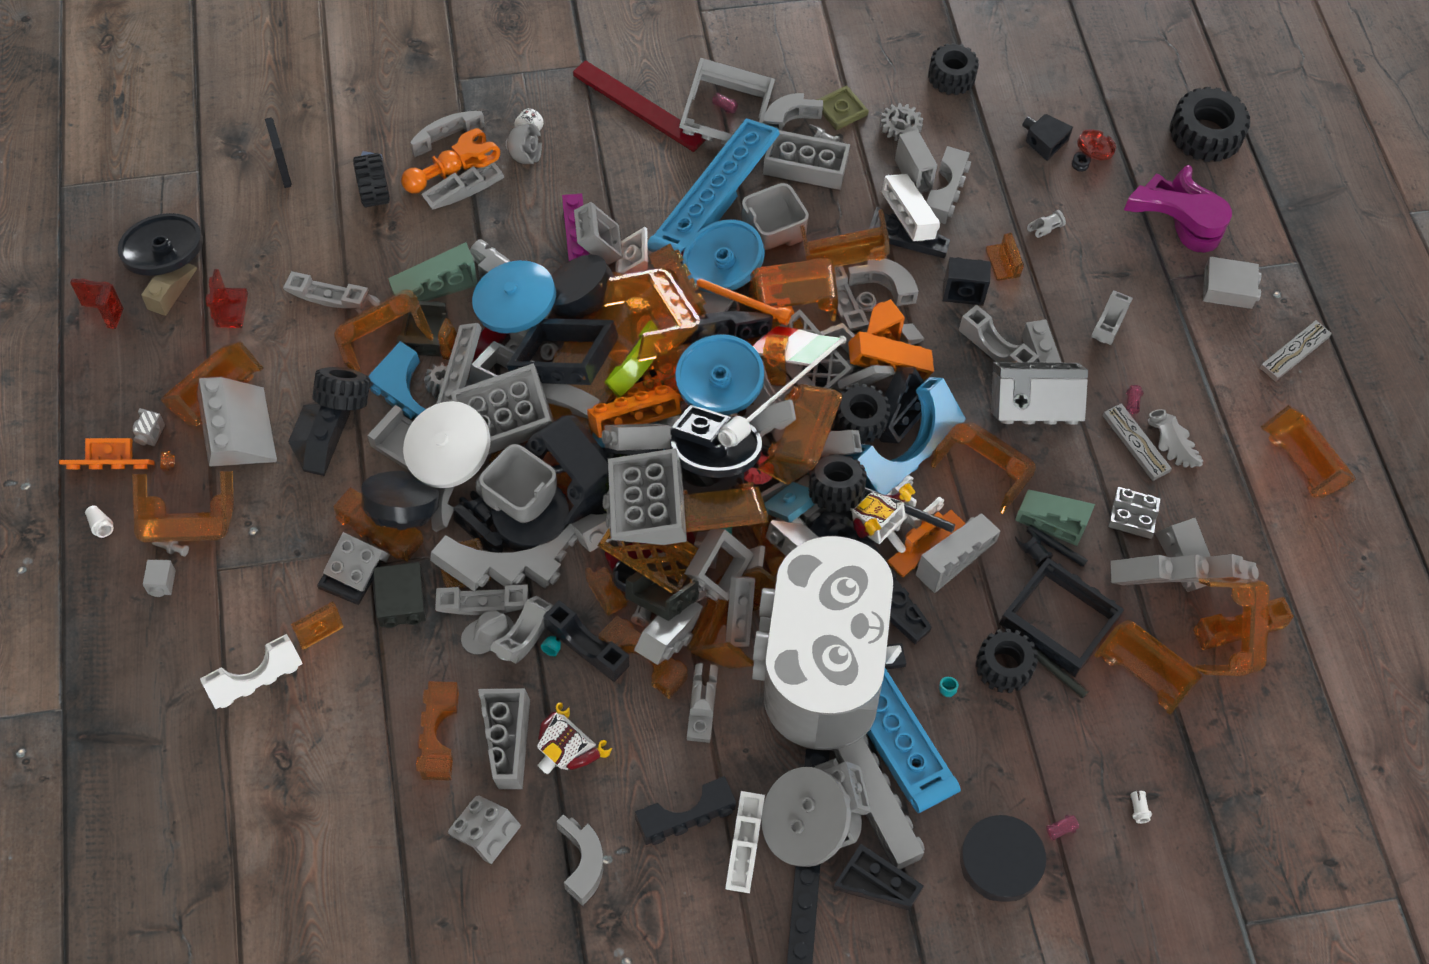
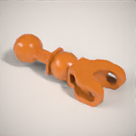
M479 128L472 129L460 136L458 142L451 146L452 150L443 151L439 154L438 158L433 156V165L423 170L419 168L407 169L401 177L402 186L409 193H420L425 189L427 180L437 175L446 179V175L450 176L453 173H457L461 167L466 170L473 166L481 168L490 165L499 159L500 149L495 143L486 142V135ZM479 136L478 140L473 142L475 137ZM493 150V152L490 155H485L489 151Z

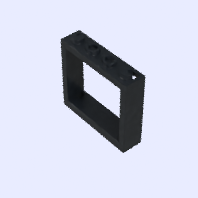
M543 319L537 325L530 328L508 362V371L510 372L534 363L541 383L591 385L619 338L614 320ZM543 341L594 342L582 363L530 362Z
M1047 558L1005 611L999 625L1005 629H1011L1012 633H1015V630L1020 632V636L1026 635L1029 637V643L1033 642L1034 647L1051 661L1076 677L1119 620L1124 609L1117 605L1116 601L1102 595L1097 588L1083 582L1078 575L1068 572L1060 563L1057 564ZM1045 576L1109 619L1080 658L1016 614Z

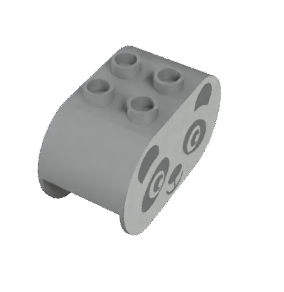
M837 536L820 537L804 542L792 550L780 565L776 589H762L759 613L760 624L755 638L752 679L765 681L764 705L774 727L788 740L806 748L831 750L851 745L867 734L876 718L885 669L893 577L884 558L862 542Z

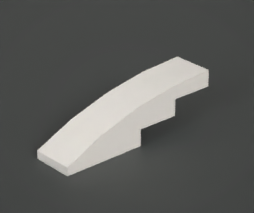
M741 791L725 888L727 890L750 893L765 795Z

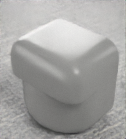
M780 183L748 195L743 199L742 221L750 224L757 230L765 250H770L782 244L792 246L800 243L806 237L809 214L790 185Z
M518 444L506 447L482 472L479 479L482 497L486 504L496 511L502 510L520 523L530 522L537 518L550 504L557 488L555 470Z

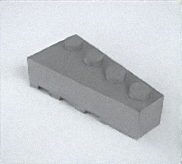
M982 513L975 518L971 517L964 526L921 555V559L917 564L916 576L930 590L936 593L997 542L1001 531Z

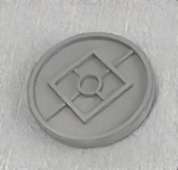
M813 767L796 768L782 775L770 788L763 804L761 820L766 843L779 859L791 865L811 867L830 859L845 841L851 820L850 802L842 784L830 773Z

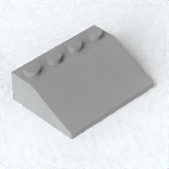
M534 363L450 392L454 402H461L471 406L486 421L490 432V449L488 454L505 449L509 445L526 442L533 434L554 422Z
M223 377L199 378L197 396L209 466L277 462L264 387Z
M676 448L608 459L612 540L659 545L687 542L682 468Z

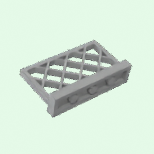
M800 309L791 316L787 326L780 325L793 328V323L801 317L804 320V329L799 330L822 335ZM836 349L830 353V359H823L819 362L829 363L828 373H817V364L814 366L813 373H806L796 382L815 406L823 395L838 384V380L845 378L853 371L852 367ZM776 360L792 379L803 370V365L798 366L797 364ZM833 363L843 364L846 368L840 374H832ZM816 377L827 378V385L821 390L816 387Z

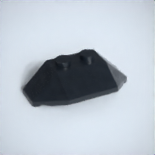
M316 402L303 405L288 442L304 472L325 476L351 410L332 409Z

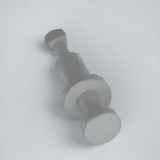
M147 533L140 535L142 540L151 541L153 545L166 549L169 554H173L175 551L184 557L188 554L189 547L187 545H178L175 539L169 541L157 536L152 538L147 536Z

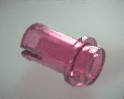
M716 93V96L714 95L712 103L725 109V112L728 114L735 113L738 108V103L735 99H729L721 95V93Z
M1131 385L1126 391L1128 395L1126 410L1129 413L1136 414L1140 412V401L1144 392L1141 386Z
M1065 815L1064 819L1046 826L1052 840H1056V838L1070 832L1076 833L1079 824L1074 815Z

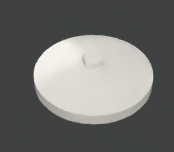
M454 401L435 404L418 415L410 425L403 446L405 463L410 472L428 486L450 488L460 485L472 478L484 464L490 449L489 428L483 417L467 404Z

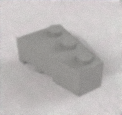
M1196 518L1172 525L1155 533L1167 557L1194 554L1211 557ZM1181 582L1187 592L1216 583Z
M695 602L669 621L657 616L643 630L634 651L657 665L665 659L669 660L674 652L678 653L682 646H687L692 640L693 634L691 632L703 606Z

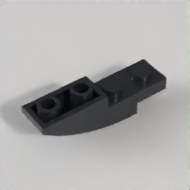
M743 311L705 314L704 319L690 321L688 341L693 344L702 338L712 335H731L743 340L762 337L771 331L773 316L771 314Z

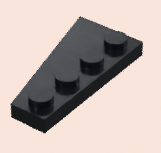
M878 206L867 233V239L944 259L951 240L936 234L935 239L913 241L898 217L893 213L891 215L884 213L883 209Z
M891 569L893 591L890 622L912 643L917 644L931 631L932 626L918 606L913 604L909 598V593L905 587L902 588L896 579V574Z

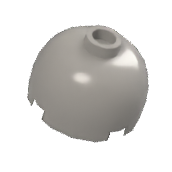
M522 124L511 130L506 140V149L515 161L522 164H534V162L539 161L542 143H538L537 136H541L538 127L535 124Z

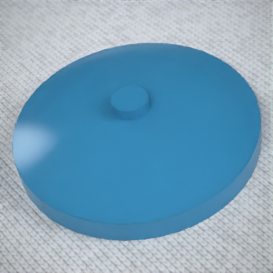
M722 220L712 223L698 231L687 244L683 254L684 272L689 281L696 288L704 292L713 293L698 287L696 284L698 279L709 281L732 291L752 280L760 270L765 256L764 244L757 230L746 222Z
M511 261L493 268L481 278L473 292L472 305L478 320L486 328L499 333H517L537 325L549 314L555 303L556 287L552 276L543 266L531 261Z
M731 335L708 336L691 344L681 355L677 363L675 375L677 388L682 399L688 405L692 404L723 415H731L747 408L759 396L764 384V365L757 350L745 340Z

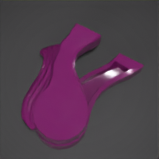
M1190 165L1185 166L1176 175L1173 182L1165 180L1156 173L1145 187L1138 186L1128 198L1124 208L1125 211L1130 212L1157 211L1172 216L1176 232L1182 244L1190 250L1202 253L1213 251L1219 246L1232 217V209L1227 201L1192 180V167Z

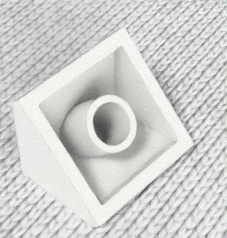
M643 227L621 241L623 258L616 261L617 279H648L647 228Z

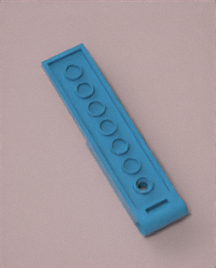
M746 118L657 232L649 238L647 249L683 263V254L691 238L704 227L718 222L738 197L736 192L738 187L780 135L778 128Z
M885 668L876 718L867 735L907 800L911 802L912 807L917 813H921L959 793L961 788ZM916 763L919 767H914L912 764Z

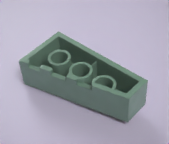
M466 242L388 278L398 310L404 308V300L429 301L477 285L474 260Z

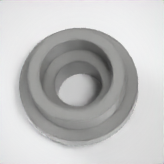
M863 292L856 298L859 309H863L864 312L872 311L877 303L876 298L870 292Z

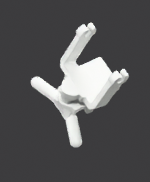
M907 475L903 479V481L898 486L893 488V490L889 492L887 495H894L898 493L899 489L907 483H909L912 486V480L914 478L910 475ZM911 497L909 502L905 501L904 503L915 507L917 501ZM938 497L923 511L934 514L944 506V499ZM906 513V518L887 536L900 553L905 552L906 547L894 531H899L902 525L908 523L913 527L920 526L923 521Z

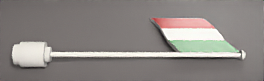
M776 326L752 345L760 356L808 367L747 419L735 416L725 424L718 434L721 444L729 448L740 443L751 432L749 422L841 343L845 344L846 337L823 336L795 328Z

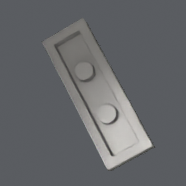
M731 577L726 646L749 647L755 578Z

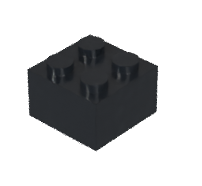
M949 257L943 281L942 301L983 306L990 284L991 261Z

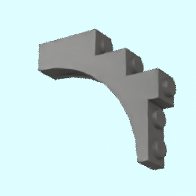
M765 366L762 390L753 402L754 405L746 408V419L775 395L767 378ZM777 398L769 406L779 403L781 400ZM797 416L796 420L784 429H773V437L777 441V445L802 442L801 454L805 458V462H815L817 459L821 460L822 456L828 457L829 454H844L846 456L862 452L859 430H825L810 425Z
M571 523L557 538L548 543L518 552L494 553L462 545L445 535L431 551L430 561L474 592L479 586L483 587L490 577L505 587V585H520L525 575L546 589L550 583L554 585L561 575L559 573L560 562L567 553L565 550L569 545L573 547L578 538L573 529V523Z
M1196 554L1178 557L1153 555L1111 561V583L1118 585L1164 582H1216L1253 586L1257 585V578L1259 576L1256 563L1243 560L1242 556L1234 554L1211 557Z

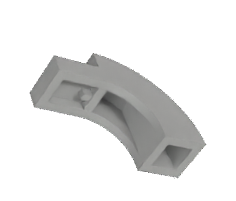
M804 93L783 96L769 106L765 113L763 124L782 131L784 125L792 119H821L823 100L804 99Z
M1113 290L1101 318L1094 328L1092 337L1100 342L1112 345L1133 298Z

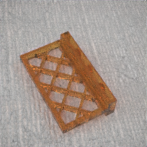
M610 529L606 531L597 545L672 594L681 589L688 577L684 573L699 549L688 541L667 545L632 542L633 545L625 546L623 541H617L619 546L614 547L606 542L607 539H611ZM656 548L666 553L667 556L659 557ZM650 549L653 558H644L642 550ZM627 551H636L638 559L629 557ZM675 561L680 562L687 568L678 569ZM661 562H670L672 570L664 571ZM655 563L658 571H651L648 569L647 564ZM674 575L678 583L677 586L668 582L666 576Z

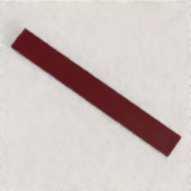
M585 60L573 71L574 77L692 152H695L706 141V139L701 138L702 134L695 132L693 136L683 133V129L679 128L680 119Z

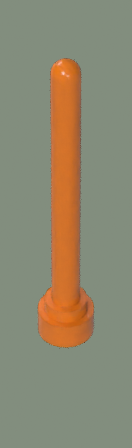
M698 279L696 282L698 287L771 314L778 320V323L787 326L791 319L793 310L787 307L775 308L703 279Z

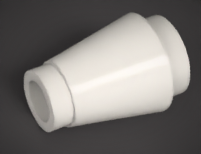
M90 506L86 509L85 514L92 533L100 538L109 536L114 529L113 521L97 506Z

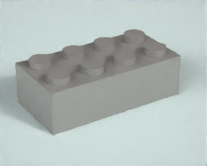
M779 130L780 135L766 151L763 175L841 190L849 157L850 144Z

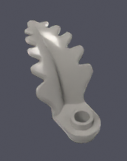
M1163 409L1152 411L1149 414L1148 423L1155 428H1159L1160 440L1158 447L1161 451L1168 450L1167 459L1177 458L1175 464L1179 466L1183 463L1185 468L1189 465L1191 468L1202 466V457L1198 455L1199 452L1192 449L1195 447V444L1187 440L1189 437L1188 430L1178 424L1176 416L1167 414L1166 410Z

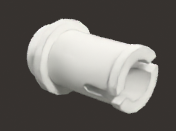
M1137 791L1130 794L1134 809L1133 819L1136 820V823H1147L1151 820L1152 812L1148 809L1146 792L1139 791L1138 799Z

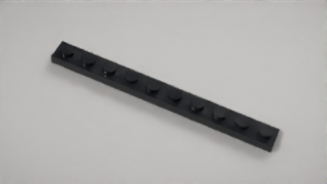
M806 749L804 767L814 768L819 764L829 761L830 751ZM821 864L811 867L795 865L787 964L813 963Z

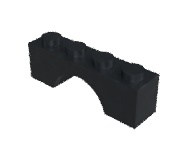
M560 600L543 616L544 625L547 630L613 682L630 666L629 654L612 641L605 642L596 637L584 626L577 614Z
M725 776L702 785L701 799L691 810L675 813L664 809L659 803H655L635 811V820L645 844L652 843V845H657L665 841L668 836L673 834L679 836L686 833L688 828L696 825L702 827L710 823L713 818L718 816L724 818L731 815L733 810H735L736 800Z

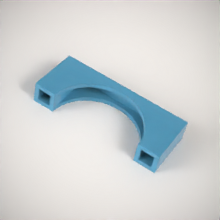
M400 341L368 376L370 378L369 389L375 395L379 396L381 394L385 397L386 402L392 407L395 405L400 407L406 417L416 419L418 415L426 410L412 398L410 392L411 378L420 360L416 351Z
M929 377L916 389L921 404V425L917 438L903 455L887 460L878 454L872 445L861 444V453L846 455V457H853V460L857 459L860 461V465L865 467L867 474L865 487L887 495L907 475L917 470L918 465L930 457L933 451L943 444L952 432L958 430L960 425L966 420L944 378Z

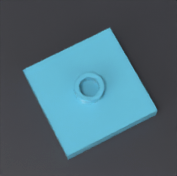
M792 482L762 504L761 508L764 513L791 523L815 504L812 502V498L809 497L808 487Z

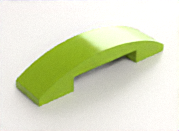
M652 320L648 321L638 335L640 340L622 365L615 367L604 382L617 397L624 395L639 380L651 365L663 344L665 335Z

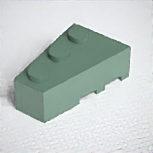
M1028 489L1015 521L1027 526L1033 525L1046 534L1077 546L1095 504Z

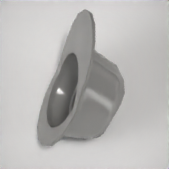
M487 611L478 620L472 622L464 629L461 637L462 645L467 652L472 654L491 651L490 648L493 641L505 636L513 628L514 623L504 613Z

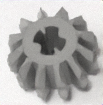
M443 362L438 367L433 364L432 369H427L426 376H424L426 390L428 393H432L434 398L440 393L447 366Z

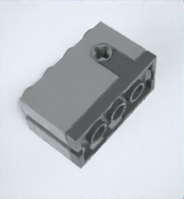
M993 362L991 413L1001 423L1013 424L1014 421H1022L1024 424H1035V421H1044V424H1057V421H1065L1066 424L1075 425L1078 424V421H1085L1088 369L1082 367L1081 364Z

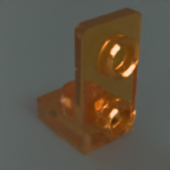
M767 335L763 347V360L767 378L771 385H786V352L789 346V336Z

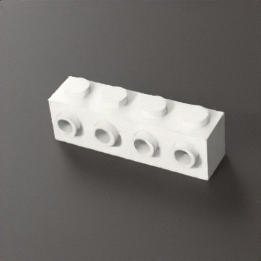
M908 174L885 176L881 192L913 241L935 239L940 228L939 219L936 218Z

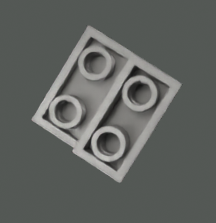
M1117 487L1108 527L1152 539L1161 498Z

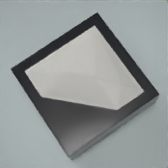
M902 643L888 644L885 668L906 667L907 663Z

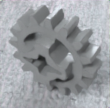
M901 103L898 104V107L892 104L891 108H885V112L881 115L880 127H883L882 132H888L887 137L893 136L894 141H897L899 135L904 132L917 129L921 132L923 118L920 117L921 113H915L916 108L910 109L909 104H906L905 107H902Z

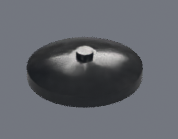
M176 213L158 214L137 222L122 235L118 243V255L125 268L133 273L146 276L162 275L180 269L192 261L202 247L203 236L198 224L188 216Z
M726 415V416L731 417V419H733V418L735 417V416H732V415ZM750 424V434L736 446L725 447L718 439L711 448L672 436L671 449L676 448L681 467L705 477L722 478L735 476L751 469L761 456L762 440L759 432Z

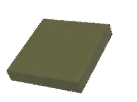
M847 85L817 99L823 100L822 114L836 131L867 116L869 110Z

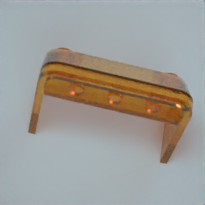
M883 209L878 210L880 226L878 228L807 242L804 225L800 226L808 269L814 273H820L828 268L873 259L876 261L885 259L890 253Z
M823 258L759 267L753 270L750 275L749 298L775 308L817 302L818 308L829 311L831 321H836L839 301L833 261ZM749 307L750 312L764 313L762 311Z
M658 268L608 278L603 304L609 306L625 303L628 309L633 312L647 311L659 329L642 334L637 357L638 361L671 355L698 329L699 316L667 270Z
M402 290L343 321L335 330L334 337L344 364L349 369L361 372L351 347V342L410 311L418 328L430 341L434 339L419 301L411 290Z
M241 341L224 345L167 392L160 400L189 426H197L202 423L197 396L199 378L223 377L248 383L254 377L253 373L261 371L263 366Z
M805 384L794 386L785 395L784 399L793 401L796 420L785 427L782 438L779 441L771 444L768 449L769 458L758 466V470L787 485L812 470L822 454L842 399V393L834 389Z
M1288 405L1260 426L1262 430L1270 434L1268 438L1275 447L1281 446L1307 477L1310 485L1307 488L1315 498H1324L1356 480V477L1311 420L1301 411Z
M974 422L956 424L936 447L931 467L935 468L956 442L966 444L1006 470L1008 476L1016 481L1003 499L999 510L1003 514L1033 477L1036 470L1034 461Z
M220 471L221 494L212 498L210 512L166 514V504L163 499L157 496H147V474H132L134 533L138 540L142 542L219 540L227 535L234 508L233 471Z
M753 482L740 484L739 489L688 494V490H683L686 532L769 522L768 512L759 486L754 487Z
M762 567L745 570L742 577L755 578L752 611L760 609L763 588L776 589L777 579ZM724 575L720 576L715 584L718 585ZM708 597L687 649L695 656L729 669L754 666V661L746 656L740 647H735L730 642L725 643L729 599L728 601L722 599L715 601Z
M1199 578V583L1210 587H1232L1233 601L1243 606L1241 652H1237L1230 657L1229 665H1195V669L1205 675L1244 676L1262 670L1267 662L1269 586L1264 581L1258 579Z
M1130 620L1117 625L1094 654L1096 658L1103 656L1102 659L1111 666L1114 664L1122 665L1158 693L1159 704L1166 708V712L1172 714L1203 677L1194 667Z

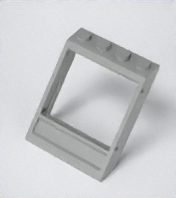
M700 58L679 128H682L685 134L693 136L695 132L702 134L701 138L706 140L720 139V143L725 145L733 134L694 123V119L687 118L700 80L764 98L758 116L760 118L759 123H763L775 79Z

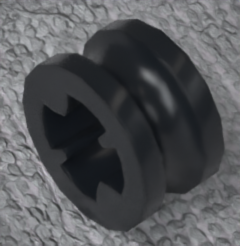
M1077 152L1073 157L1072 167L1080 172L1086 171L1089 168L1091 157L1086 152Z

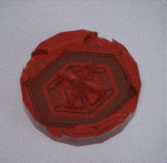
M1084 130L1077 140L1080 150L1093 159L1108 160L1113 157L1116 150V144L1110 136H1103V132L1099 130Z

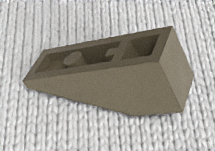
M188 263L173 272L155 276L141 294L147 309L166 316L196 272L197 267Z

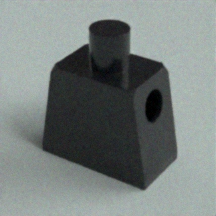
M1044 114L1038 121L1028 116L1022 124L1028 130L1027 144L1046 161L1069 141L1073 129L1071 125L1048 114Z

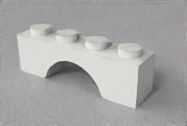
M285 634L265 645L264 659L254 671L243 675H236L227 672L221 667L200 678L215 709L219 707L225 708L231 705L238 697L252 694L259 686L275 682L280 675L296 671L298 666L303 663L290 638Z

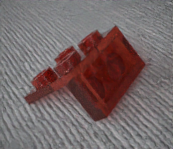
M214 269L213 277L209 278L210 294L206 295V306L210 307L211 318L214 319L217 327L242 328L248 297L247 289L225 288L219 269Z
M71 279L70 283L81 305L98 308L107 328L116 329L124 308L113 284L94 282L87 279Z

